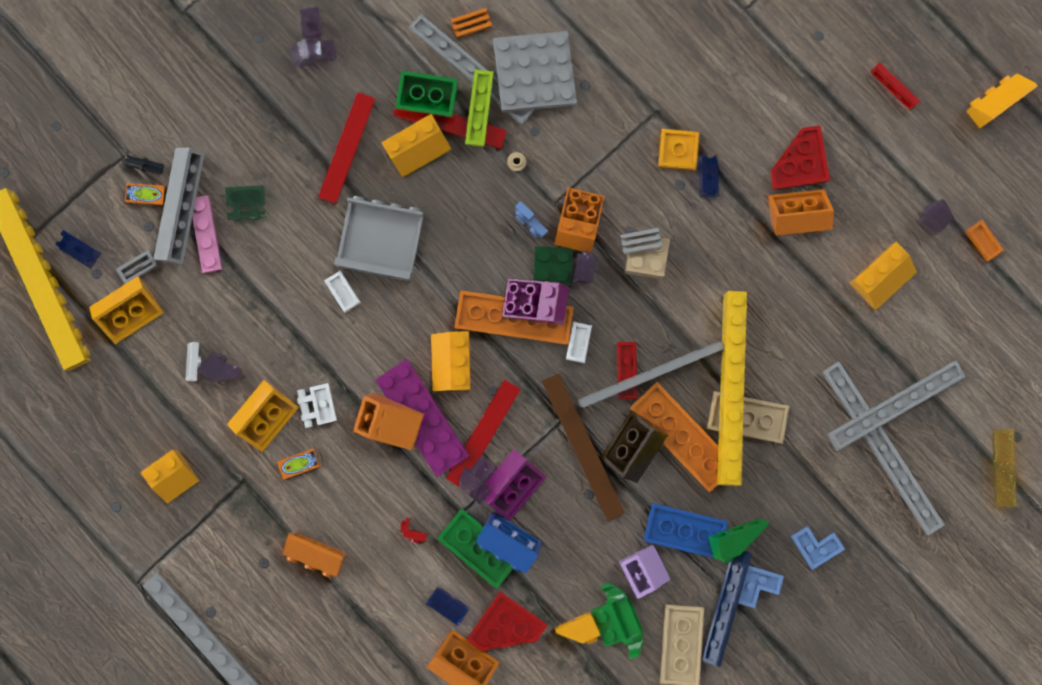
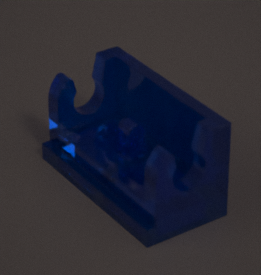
M701 155L699 159L700 197H719L718 156L707 158V155Z
M63 230L60 234L63 237L60 242L56 241L55 245L61 251L92 269L101 252Z
M437 586L426 603L427 606L440 613L456 626H459L470 609L439 586Z

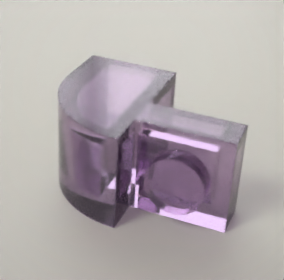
M321 37L302 40L290 48L294 66H311L317 61H334L337 59L333 40H322Z
M481 456L470 470L468 468L463 470L459 481L460 488L480 505L492 491L485 482L495 472L497 467Z

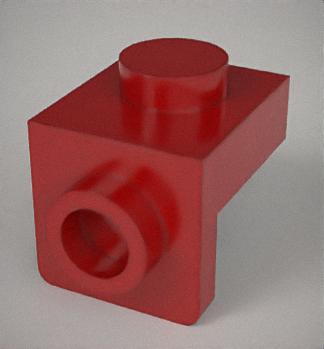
M407 517L406 521L402 520L400 532H403L402 537L409 538L411 543L421 544L422 541L425 542L427 540L428 533L409 529L410 517Z

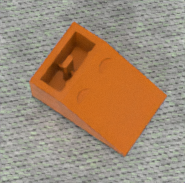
M568 187L554 245L591 253L605 196Z
M374 392L363 397L353 432L372 440L413 450L424 414Z

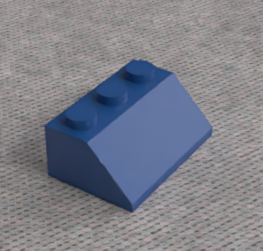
M494 511L490 514L476 540L481 549L489 550L495 554L497 559L508 562L516 571H522L525 574L538 557L541 546L540 540Z

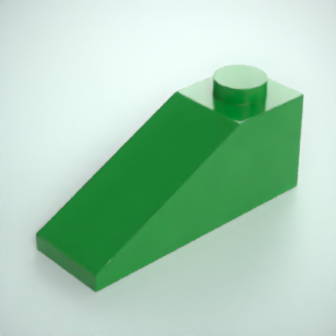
M758 518L708 536L714 559L725 563L741 555L769 525L768 521Z

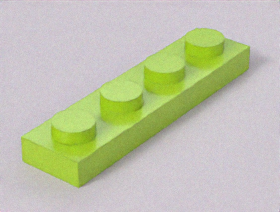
M477 69L474 71L465 145L485 146L493 71Z

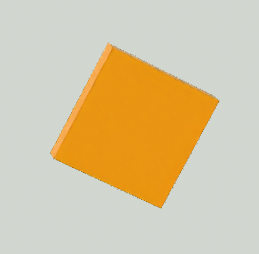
M662 129L658 167L696 171L699 132Z

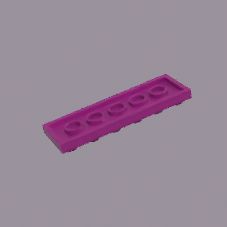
M408 359L375 379L386 398L424 414L415 444L436 477L470 456Z

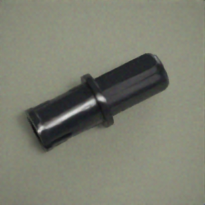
M127 155L125 159L126 167L139 169L141 172L147 171L160 175L164 171L163 164L149 161L145 157L142 159Z

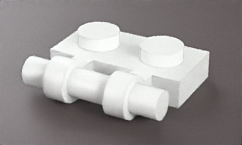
M329 383L309 387L311 393L309 396H306L305 389L297 391V402L301 406V420L304 421L305 428L313 427L311 419L316 418L318 425L337 421ZM311 401L313 402L315 411L312 413H310L308 407V402Z

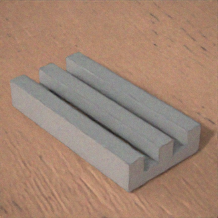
M659 228L621 235L624 255L662 248ZM655 234H656V236H653V237H647V238H642V239H636V240H631V241H625V240H628V239H634V238L645 237V236H650V235H655ZM657 241L656 244H650L628 249L626 247L630 245Z
M147 250L118 267L116 271L124 284L137 276L142 278L160 266L156 260H153L152 252ZM149 257V259L145 262L139 264L138 266L123 274L122 271L126 270L127 268L131 267L137 262L143 260L144 258ZM150 263H152L151 266L145 268L144 270L140 271L139 273L135 274L134 276L130 277L129 279H126V278L129 277L130 275L134 274L135 272L139 271L140 269H142V268H144L145 266H147V265H149Z

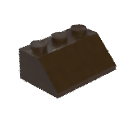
M631 410L601 456V459L623 479L638 483L668 435L657 425Z

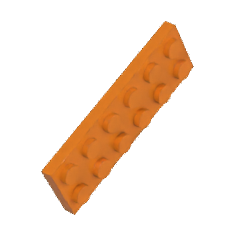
M460 290L455 329L563 345L569 344L574 309L572 306H566L564 325L546 324L502 317L505 297Z
M656 382L629 409L651 421L668 435L663 445L710 493L717 486L718 445L668 392Z

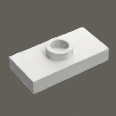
M341 271L324 280L344 313L361 304Z
M573 322L566 360L585 363L592 325Z
M199 342L187 344L186 381H197V368H200L201 357H198Z

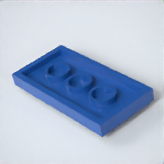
M652 503L643 541L714 558L708 536L726 530L728 521Z

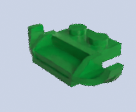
M613 583L600 586L601 590L607 595V604L592 609L591 614L605 647L623 641L624 645L627 644L629 648L630 659L639 657L643 646L644 630L630 596Z

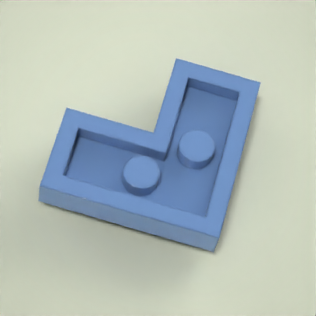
M520 201L515 206V218L522 225L526 223L530 227L529 231L536 238L540 237L543 239L548 234V230L534 218L535 214Z
M805 526L790 536L811 570L845 550L834 532L817 542L809 527Z
M749 566L739 604L755 608L760 590L779 595L784 576Z

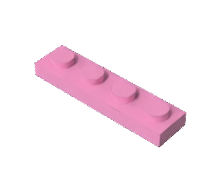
M208 195L196 197L192 218L202 273L221 271L223 269L210 197Z

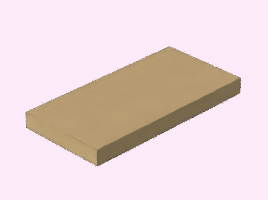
M713 391L706 429L719 431L720 392ZM744 397L743 436L783 444L790 406Z
M665 604L660 684L700 685L704 607Z

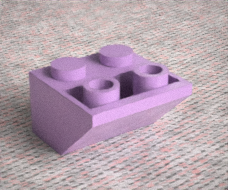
M653 544L618 561L638 599L671 580Z

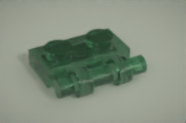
M264 185L225 187L226 206L234 207V212L227 213V220L239 222L242 219L258 221L260 218H266V211H258V206L266 205ZM251 206V212H241V207Z

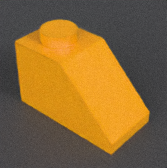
M590 612L554 627L557 634L580 643L587 642V644H591L597 641V637L600 636Z

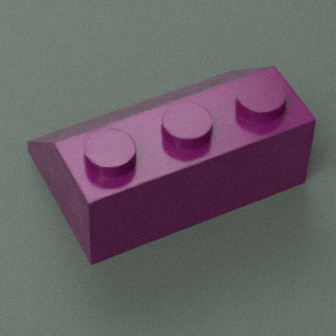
M513 449L476 494L503 517L511 521L546 479V476Z

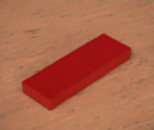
M880 62L870 71L908 110L911 111L920 102Z
M617 342V381L619 383L637 375L636 342ZM637 385L619 392L618 400L638 399Z

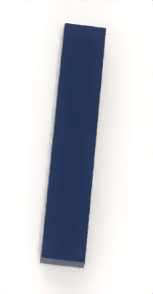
M743 551L741 555L734 557L728 563L701 659L717 667H721L751 560L752 553Z

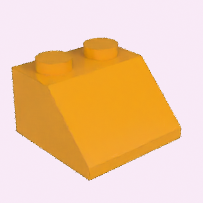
M173 449L140 472L151 489L167 504L200 481L180 451Z

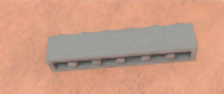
M175 148L153 260L183 265L205 155L203 152L192 148Z

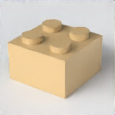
M645 236V237H639V238L629 239V241H631V240H636V239L647 238V237H653V236ZM661 238L662 248L627 254L624 274L662 280L665 274L670 239ZM657 241L630 245L628 248L656 244Z

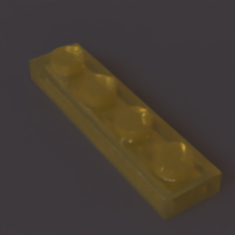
M1014 429L992 430L995 507H1017Z

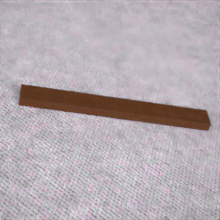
M558 373L541 381L606 520L609 521L624 514L621 503L560 374Z

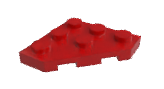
M821 125L805 127L798 132L770 171L773 190L830 181Z
M499 591L466 640L481 651L537 642L548 624Z

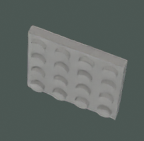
M568 31L493 38L501 112L575 106L577 104Z

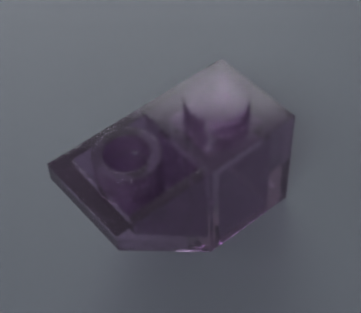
M319 7L301 9L303 39L324 37V27Z
M941 199L937 202L933 201L930 205L928 204L921 211L922 216L919 221L935 234L943 231L954 216L946 201Z
M582 252V254L577 255L573 282L592 284L597 257H594L593 253Z
M211 352L197 369L215 383L237 381L245 378L241 374L243 370L236 364L231 366L226 362L228 358L220 352L218 354Z

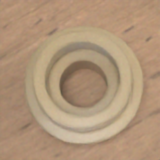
M519 152L512 153L507 160L508 167L516 172L523 170L526 166L525 156ZM519 159L520 163L516 165L513 163V160Z

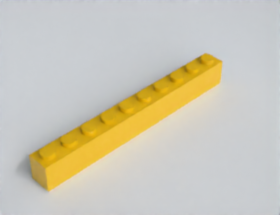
M4 188L0 190V232L63 369L66 371L74 370L91 361L89 358L91 355L90 351L81 341L83 337L80 330L74 326V316L67 310L65 306L67 304L66 299L57 289L59 284L56 278L51 276L49 271L51 270L50 264L46 259L44 260L41 254L43 249L38 242L36 243L33 237L35 236L33 228L27 224L26 219L28 217L18 204L20 202L18 195Z
M727 291L723 295L722 344L724 349L721 352L717 485L740 486L742 477L747 292Z

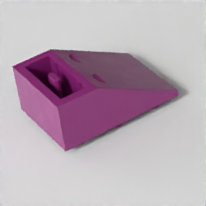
M508 279L502 317L564 325L569 287L554 282Z

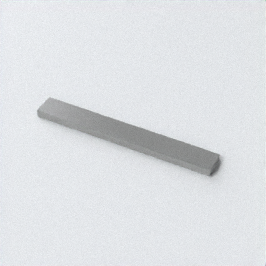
M422 14L409 27L410 31L470 82L473 83L475 69L488 71ZM493 75L491 99L501 107L498 80ZM535 110L507 113L523 125Z
M722 342L712 343L578 399L579 406L586 407L724 349Z
M957 360L834 429L827 435L836 451L966 376Z

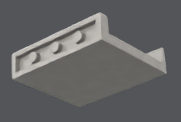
M353 196V199L348 198V208L340 247L334 262L335 267L411 282L424 218L423 212H420V209L415 207L404 209L401 205L391 203L390 206L383 205V202L379 200L368 202L358 196Z

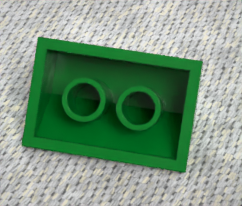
M401 70L395 109L452 117L457 100L458 79Z

